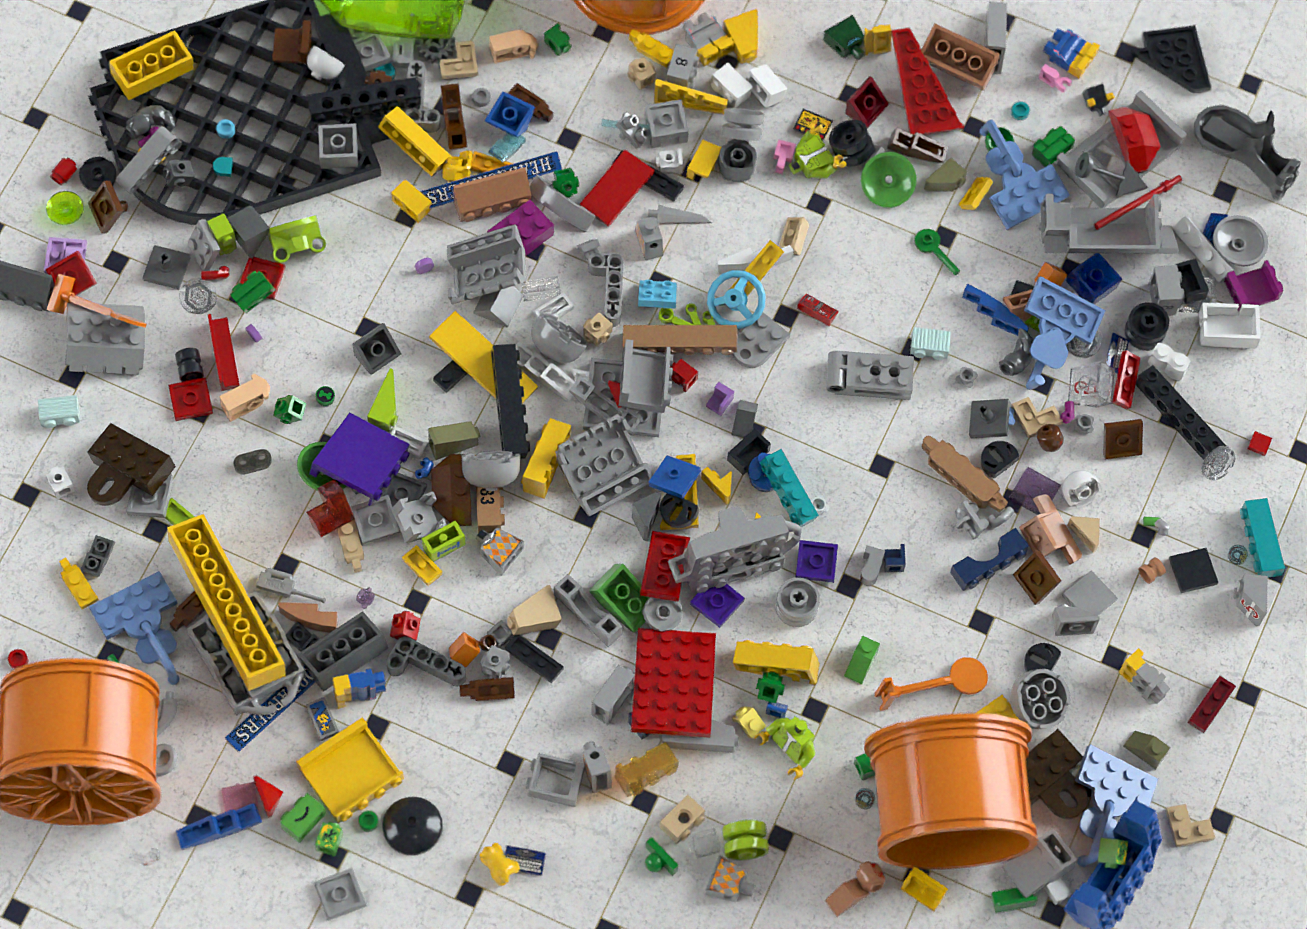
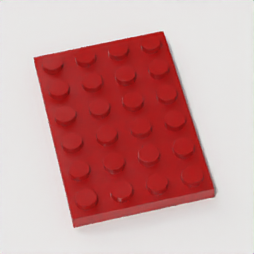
M638 628L631 732L711 738L716 633L676 630L661 632L648 628Z

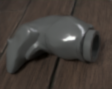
M158 105L148 106L140 109L130 117L126 123L125 130L131 139L134 140L138 139L139 135L146 133L151 125L162 126L167 124L174 128L175 121L171 112L164 107Z
M1022 328L1018 331L1015 351L1006 355L1004 360L999 362L1000 370L1005 375L1014 376L1024 371L1032 359L1030 347L1034 338Z

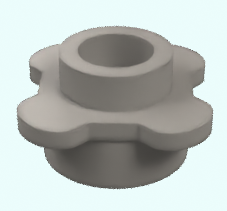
M962 367L959 376H956V382L971 388L978 374L970 368Z
M1087 414L1077 415L1075 418L1077 421L1075 430L1077 432L1086 431L1087 433H1092L1094 430L1092 427L1094 418Z

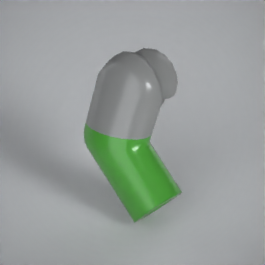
M1143 517V526L1159 528V535H1168L1169 524L1161 518Z

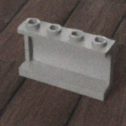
M626 339L622 354L619 406L659 413L665 412L666 406H669L671 401V395L668 394L671 391L672 381H669V379H671L673 368H670L673 363V355L670 354L671 347H667L664 354L633 349V340Z

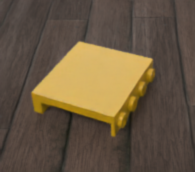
M363 717L296 761L298 769L337 823L347 821L352 817V813L358 809H365L370 801L375 798H381L391 787L396 788L404 779L403 771H399L368 728L367 722Z

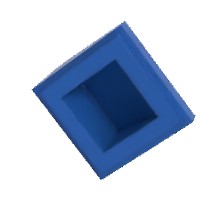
M768 702L766 714L785 718L788 705Z

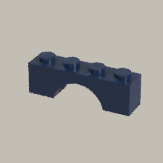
M1016 528L999 538L997 544L999 553L995 558L989 561H977L967 556L952 565L950 573L963 591L967 588L973 589L982 579L985 578L987 580L991 578L997 570H1004L1011 565L1012 561H1019L1027 555L1029 545Z

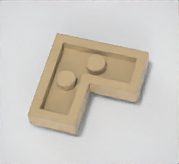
M474 41L456 42L457 58L440 60L442 80L478 76Z
M1029 397L1011 405L1028 438L1036 436L1037 431L1045 424H1055L1057 426L1062 424L1063 420L1062 418L1060 419L1055 406L1037 412Z
M1186 804L1171 806L1165 809L1175 847L1215 839L1211 820L1191 822Z

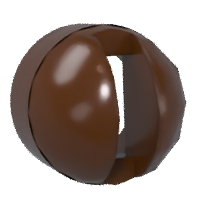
M490 634L483 636L479 641V646L483 651H489L492 645L496 647L497 644L496 639Z

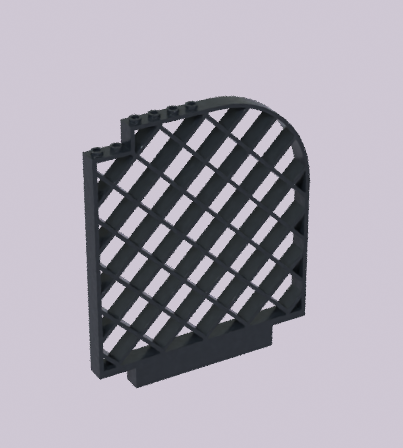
M264 0L100 51L101 58L98 61L101 69L106 71V74H104L106 83L91 87V95L88 98L91 106L96 108L94 111L96 120L101 121L102 125L99 128L102 137L106 136L107 141H105L107 151L112 152L119 173H121L124 168L119 158L130 162L137 153L126 149L131 140L126 130L117 145L114 146L106 121L125 128L127 121L130 119L112 111L120 96H125V94L114 80L108 62L174 30L185 46L190 37L198 34L214 39L205 54L187 48L193 57V62L199 64L190 80L179 76L167 82L184 89L176 105L156 98L162 85L132 100L141 103L137 111L148 106H162L171 112L175 124L178 119H181L199 127L190 143L180 140L182 144L178 150L184 153L180 160L190 161L192 157H195L213 165L217 158L229 157L236 143L257 152L248 167L233 162L232 173L242 177L234 193L213 185L218 176L215 174L213 166L204 181L193 178L188 187L198 190L187 212L165 206L175 186H167V183L157 201L146 195L139 187L133 192L134 196L145 206L168 219L197 225L199 220L206 219V221H209L222 214H225L226 218L248 206H253L257 213L261 215L381 176V167L372 144L390 139L378 128L384 118L382 112L336 120L343 124H356L357 136L363 148V151L357 149L358 167L352 173L345 175L329 168L321 169L320 165L300 157L308 141L319 145V133L314 131L318 123H311L310 120L305 128L286 120L293 104L309 109L307 96L300 94L308 78L329 86L326 92L368 85L364 84L367 73L342 10L320 16L314 0ZM286 7L298 12L299 15L290 28L271 20L276 10ZM310 16L319 39L311 38V48L314 46L320 48L345 66L334 79L327 80L322 78L318 80L311 75L313 71L309 69L308 64L273 62V51L257 45L265 30L275 33L276 28L299 29L303 26V20ZM246 21L256 26L248 41L228 33L234 23ZM222 43L242 51L234 66L214 59ZM250 55L271 63L263 78L242 70ZM279 67L300 74L292 90L271 82ZM208 68L228 76L219 92L199 84ZM236 80L257 88L248 104L228 96ZM265 92L285 99L277 116L257 108ZM193 93L213 101L205 117L185 110ZM110 95L101 108L98 98ZM223 105L242 113L235 126V134L228 138L220 154L217 155L198 146L207 131L217 134L216 126L218 123L213 120ZM251 117L271 125L263 141L242 133ZM164 124V127L171 132L173 128ZM150 129L142 135L146 137L151 134ZM279 129L300 137L292 154L271 145ZM265 155L286 163L278 179L256 171ZM158 164L152 172L163 176V169L166 165ZM294 167L315 175L310 186L299 189L286 184ZM250 181L271 189L266 200L254 203L242 198ZM206 195L227 203L223 212L197 213Z

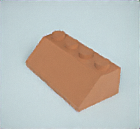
M934 23L921 49L929 65L983 91L994 72L1000 54Z
M525 167L453 186L454 205L460 222H469L482 216L488 217L497 212H507L531 200V191Z

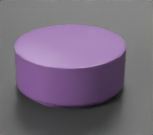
M423 258L415 264L418 274L427 273L434 268L431 258Z
M252 324L246 327L247 333L255 342H259L262 339V336Z

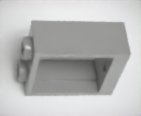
M617 665L592 701L591 715L606 725L610 723L634 689L635 675L630 668Z
M538 753L537 759L533 758L531 764L532 778L528 777L526 789H529V796L575 807L585 764ZM542 765L574 772L568 796L536 789Z

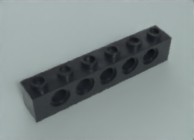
M417 77L307 95L311 123H323L334 119L341 120L352 116L360 117L370 113L378 114L382 111H392L397 106L399 108H414L421 105Z
M1154 365L1138 376L1136 386L1204 461L1209 460L1213 453L1212 451L1219 450L1222 447L1227 452L1228 447ZM1214 455L1212 456L1209 462V467H1211V464L1214 463L1215 458L1216 462L1219 461V459L1217 460V457H1214Z

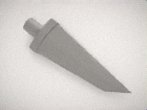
M658 205V210H648V217L657 218V223L659 224L712 223L701 214Z

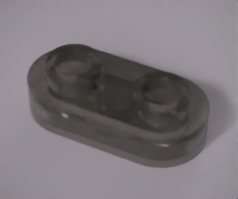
M265 449L240 454L234 459V469L242 475L264 470L271 465L272 458L270 452ZM260 456L265 457L263 460L258 459ZM246 461V464L241 465L240 462Z

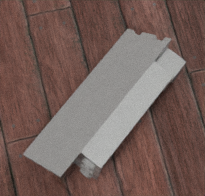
M1046 194L1040 204L1041 223L1038 227L1041 230L1042 244H1044L1045 253L1179 254L1172 226L1162 225V220L1159 218L1158 211H1161V200H1158V194L1153 195L1145 208H1135L1099 230L1094 228V223L1120 208H1071V203H1054L1053 194Z

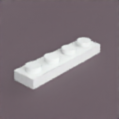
M1185 215L1172 227L1219 283L1224 281L1228 272L1235 271L1218 254L1215 247L1188 216Z

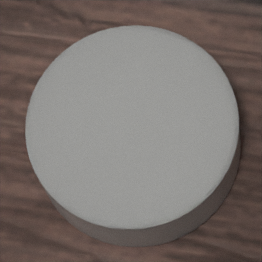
M478 88L474 90L472 101L476 106L484 107L490 103V92L487 89Z

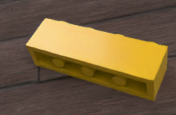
M398 106L385 115L378 126L431 177L443 168L444 163L448 162V157H451L445 149Z

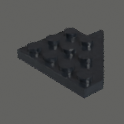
M1195 25L1145 31L1142 33L1145 48L1132 49L1131 55L1192 93L1211 90L1212 86Z

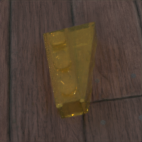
M666 742L646 751V754L640 758L632 757L629 764L622 766L619 763L616 765L615 779L627 797L638 795L643 791L644 787L648 785L653 786L660 781L661 777L665 775L670 776L677 771L679 761Z

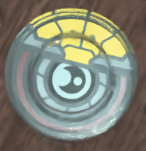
M1234 545L1228 552L1229 561L1235 565L1243 564L1248 557V551L1242 545Z
M863 788L856 793L855 803L859 808L869 809L874 805L875 795L873 791Z

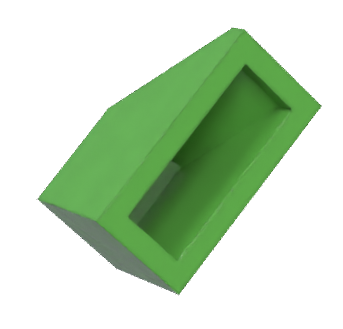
M862 635L844 677L862 685L878 653L880 643Z

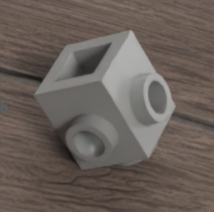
M492 645L488 654L484 653L480 661L484 675L490 679L501 678L502 674L506 675L510 664H508L510 653Z

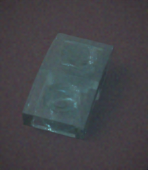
M507 133L502 139H498L488 153L504 163L526 142V138L522 135L515 137Z

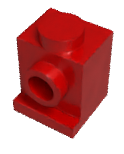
M680 359L677 363H672V366H670V368H673L672 380L678 385L681 384L684 392H687L698 380V371L683 359Z

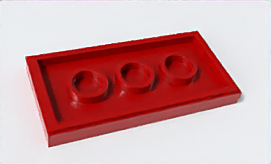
M625 149L581 201L580 206H583L594 214L595 218L610 227L653 175L654 169Z
M652 531L640 591L641 596L679 602L682 582H675L668 561L683 555L685 548L688 547L690 537ZM683 564L677 565L680 573L684 574Z

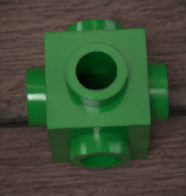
M571 167L553 171L555 181H552V187L567 198L578 193L577 187H580L578 176H575Z
M293 395L278 398L275 403L273 416L280 419V422L284 424L301 421L306 403Z
M764 672L763 678H758L756 689L759 690L757 699L777 703L778 696H783L785 684H782L783 676H779L775 672Z

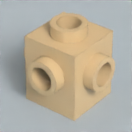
M645 56L641 59H635L629 64L628 78L636 84L639 90L655 83V68L651 62L647 61Z
M598 312L592 319L589 318L584 323L583 336L588 343H593L598 347L609 339L613 324Z

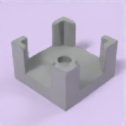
M681 100L645 105L644 117L649 125L652 148L660 147L661 139L679 137V143L688 142L689 131Z
M434 491L425 493L419 500L407 502L408 498L400 499L392 507L405 543L421 540L423 537L447 525L444 518L439 522L437 521L432 509V505L436 501Z

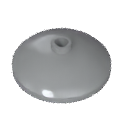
M1242 215L1229 216L1223 219L1215 228L1213 234L1215 249L1224 260L1233 265H1254L1267 252L1268 237L1265 230L1258 222Z

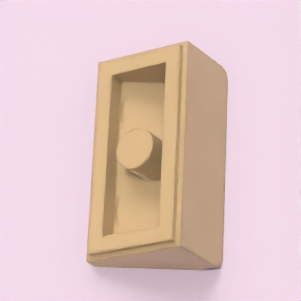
M804 217L787 218L779 244L781 249L791 245L794 255L801 254L809 228V223Z

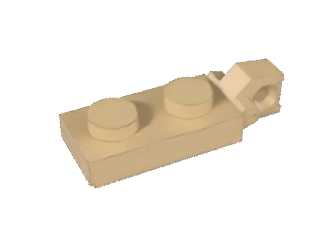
M355 519L337 523L336 528L345 561H347V564L352 563L354 573L361 572L360 561L364 560V552Z

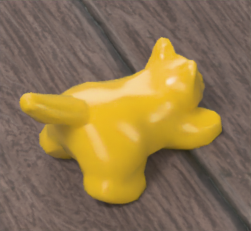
M493 843L492 847H484L479 854L480 861L490 869L492 879L499 886H504L508 883L511 874L519 872L518 862L505 857L502 847L498 843Z

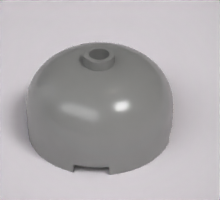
M542 312L534 322L531 330L532 340L541 351L540 354L548 360L552 359L560 363H570L578 359L587 347L585 339L570 325L567 326L563 322L557 321L558 317Z
M483 451V453H477L476 456H473V453L462 455L463 475L474 486L486 488V491H496L498 487L507 486L518 477L520 472V454L512 456V452Z
M1049 669L1030 670L1022 674L1013 684L1010 693V704L1014 714L1031 728H1051L1058 725L1065 718L1064 715L1068 705H1070V691L1065 680Z

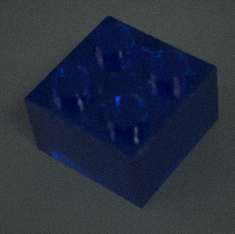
M1095 253L1073 269L1066 279V282L1079 297L1094 305L1117 289L1122 281L1121 276L1100 253Z

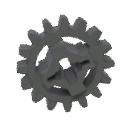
M431 25L430 30L423 29L424 34L419 32V38L416 39V50L419 51L420 57L424 56L425 61L431 59L432 63L435 60H438L440 63L441 59H448V55L453 56L455 37H452V32L447 33L446 27L441 30L440 25L436 29Z

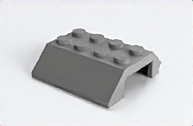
M516 224L447 245V260L454 268V291L452 288L448 289V298L451 304H457L526 281L525 250Z
M67 303L65 365L69 366V371L83 372L84 365L87 366V372L102 373L104 366L106 367V373L121 374L123 367L125 368V374L139 375V369L143 368L145 327L118 320L75 303ZM100 304L116 313L145 322L143 306Z
M619 414L607 419L606 425L604 422H601L590 428L589 434L587 431H584L573 437L574 442L567 440L558 445V450L555 451L558 465L575 499L588 516L648 485L653 476L648 464L642 462L628 433L630 427L626 419L622 416L620 417Z

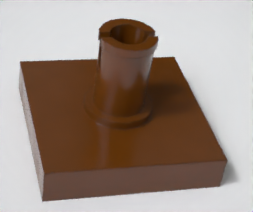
M103 181L88 202L101 233H108L121 214L128 210V204H125L126 201H119L111 181Z
M1142 419L1104 423L1103 456L1105 460L1142 455Z
M1039 550L1035 551L1013 574L1035 605L1040 604L1062 581Z

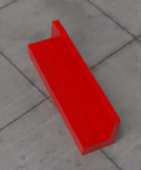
M207 314L221 391L234 389L240 386L228 318L212 320L211 314Z

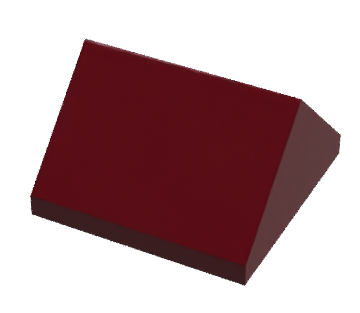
M869 76L847 100L845 110L846 115L853 120L862 121L867 128L889 105L888 100L872 76Z

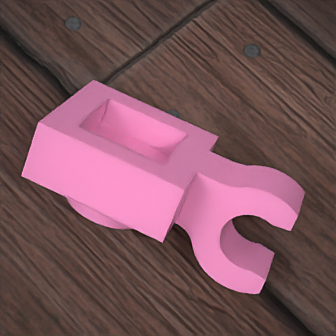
M1045 64L1041 68L1039 78L1052 88L1056 86L1060 92L1064 93L1066 91V87L1062 84H1067L1070 87L1072 83L1071 79L1067 77L1060 78V74L1053 67Z
M778 139L774 153V159H778L776 173L783 174L785 163L792 162L796 148L795 143Z

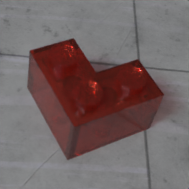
M335 480L317 488L323 503L306 512L312 527L320 537L355 519L343 489Z

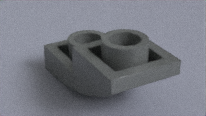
M96 535L90 551L85 556L81 571L99 577L110 557L115 541Z

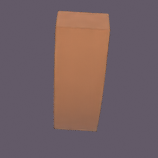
M278 603L279 612L295 623L298 621L304 627L330 633L338 627L337 612L319 611L318 604Z

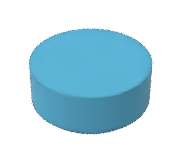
M227 119L219 121L216 126L218 136L223 139L231 138L235 134L234 123Z

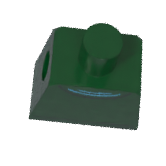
M853 15L824 31L823 41L842 58L852 54L856 60H859L865 55L862 49L864 47V34Z

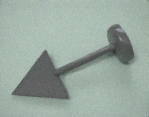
M1085 152L1081 154L1077 160L1075 174L1080 178H1085L1091 171H1095L1121 180L1116 196L1148 188L1128 161H1126L1123 174L1120 176L1095 167L1094 158L1090 153Z

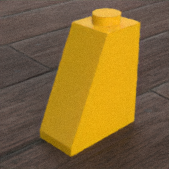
M757 8L724 20L723 31L728 38L731 37L734 41L733 51L739 63L743 64L754 61L758 53Z

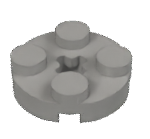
M650 597L645 603L642 613L649 627L663 632L673 630L680 624L683 610L680 601L676 602ZM659 608L667 610V617L660 616Z

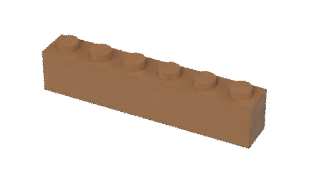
M623 325V349L625 341L628 339L633 340V349L665 353L666 348L671 347L670 354L672 355L676 353H684L686 355L722 353L723 355H731L737 353L738 330L737 325Z

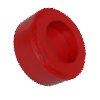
M15 649L9 653L8 663L11 668L16 669L28 664V656L25 651Z

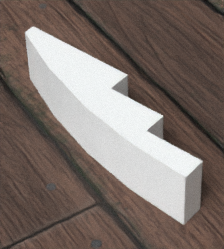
M791 245L782 248L785 252L773 266L792 260L794 250ZM747 248L717 261L716 271L717 273H725L731 270H745L760 251L753 253L751 248Z
M519 341L516 344V350L520 352V361H517L518 367L543 386L569 401L573 396L569 389L575 382L552 362L549 364L538 353H532Z

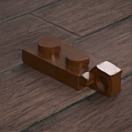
M516 83L508 92V94L534 106L533 117L537 119L541 117L547 122L554 118V112L548 109L549 106L546 104V101L520 84Z
M195 591L175 609L176 612L173 614L175 618L169 623L170 628L177 632L183 625L187 627L205 610Z
M505 677L469 681V684L459 685L460 697L470 696V699H475V701L515 698L514 678Z

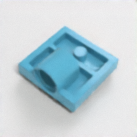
M640 280L638 306L676 309L677 283L671 281Z

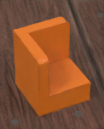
M1044 262L1034 281L1037 282V279L1041 276L1061 287L1067 274L1058 266Z
M463 632L449 647L450 659L467 667L480 653L479 641Z

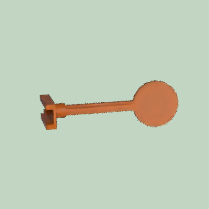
M58 274L47 310L64 314L67 303H75L98 313L146 328L147 323L116 313L108 307L76 296L71 292L75 278Z
M963 657L956 660L951 666L950 676L900 687L894 686L892 677L884 678L874 694L875 697L881 696L883 703L879 707L880 711L888 710L894 699L901 695L950 684L961 693L967 695L981 692L987 684V670L977 659Z

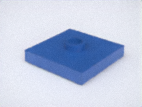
M666 455L648 482L649 487L683 499L700 474L701 467Z

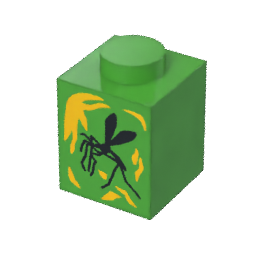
M328 822V824L322 823L315 843L316 851L336 856L343 835L340 825L333 822Z
M1101 838L1098 862L1106 863L1105 867L1110 868L1126 865L1128 841Z

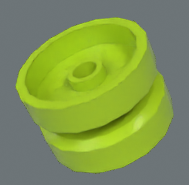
M740 820L722 827L723 840L727 842L724 844L726 858L731 860H750L768 854V841L764 839L767 834L766 823L763 821Z

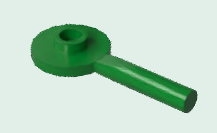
M922 229L916 234L914 242L918 250L924 253L933 252L954 275L960 272V269L939 248L940 236L936 231Z

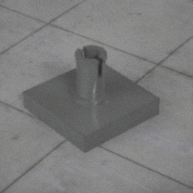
M154 245L143 275V281L179 290L191 258L190 254Z
M1009 399L972 401L969 427L970 438L1008 436Z

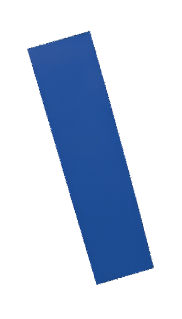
M967 283L962 298L978 304L977 312L991 317V325L1018 336L1020 328L1028 333L1029 328L1018 316L1011 313L1004 304Z
M251 803L238 810L231 809L217 816L210 815L176 830L181 849H187L240 832L262 823L257 804Z

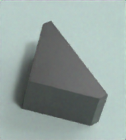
M739 401L732 435L745 438L752 431L758 408L757 403Z

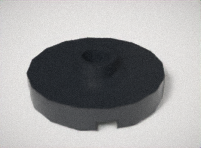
M101 156L87 159L82 167H80L79 178L86 189L96 192L103 181H111L113 185L117 178V173L113 162Z

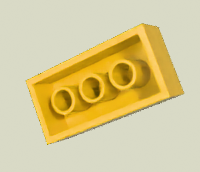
M175 30L109 61L111 74L128 100L194 69L193 57Z

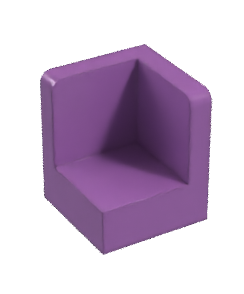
M718 382L714 387V394L707 402L706 407L722 416L733 401L735 391Z

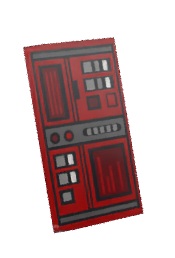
M807 293L797 305L798 310L827 326L831 325L839 313L838 310Z

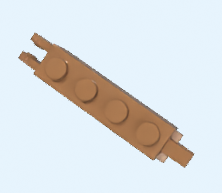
M929 435L923 438L921 447L929 455L928 465L969 500L975 502L980 509L990 506L1000 513L1007 506L1008 502L999 493L1000 487L997 482L986 477L984 472L979 467L973 466L966 456L960 455L955 451L952 444L946 443L944 440L938 442Z

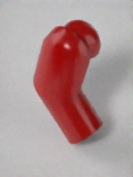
M221 266L219 270L201 272L202 280H221L228 278L230 275L227 266Z

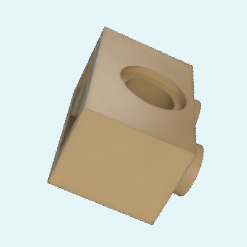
M687 794L660 821L659 828L677 844L680 840L684 841L691 834L690 830L694 826L698 827L705 820V810ZM681 817H686L689 820V822L683 824L680 823L678 819Z

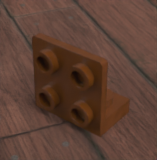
M303 20V27L299 29H275L273 62L307 64V57L311 49V21Z

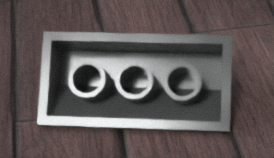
M0 261V300L14 301L20 306H31L37 311H49L47 307L55 286L52 275Z
M362 611L298 653V657L312 679L324 692L333 686L334 677L353 673L389 648L383 633Z

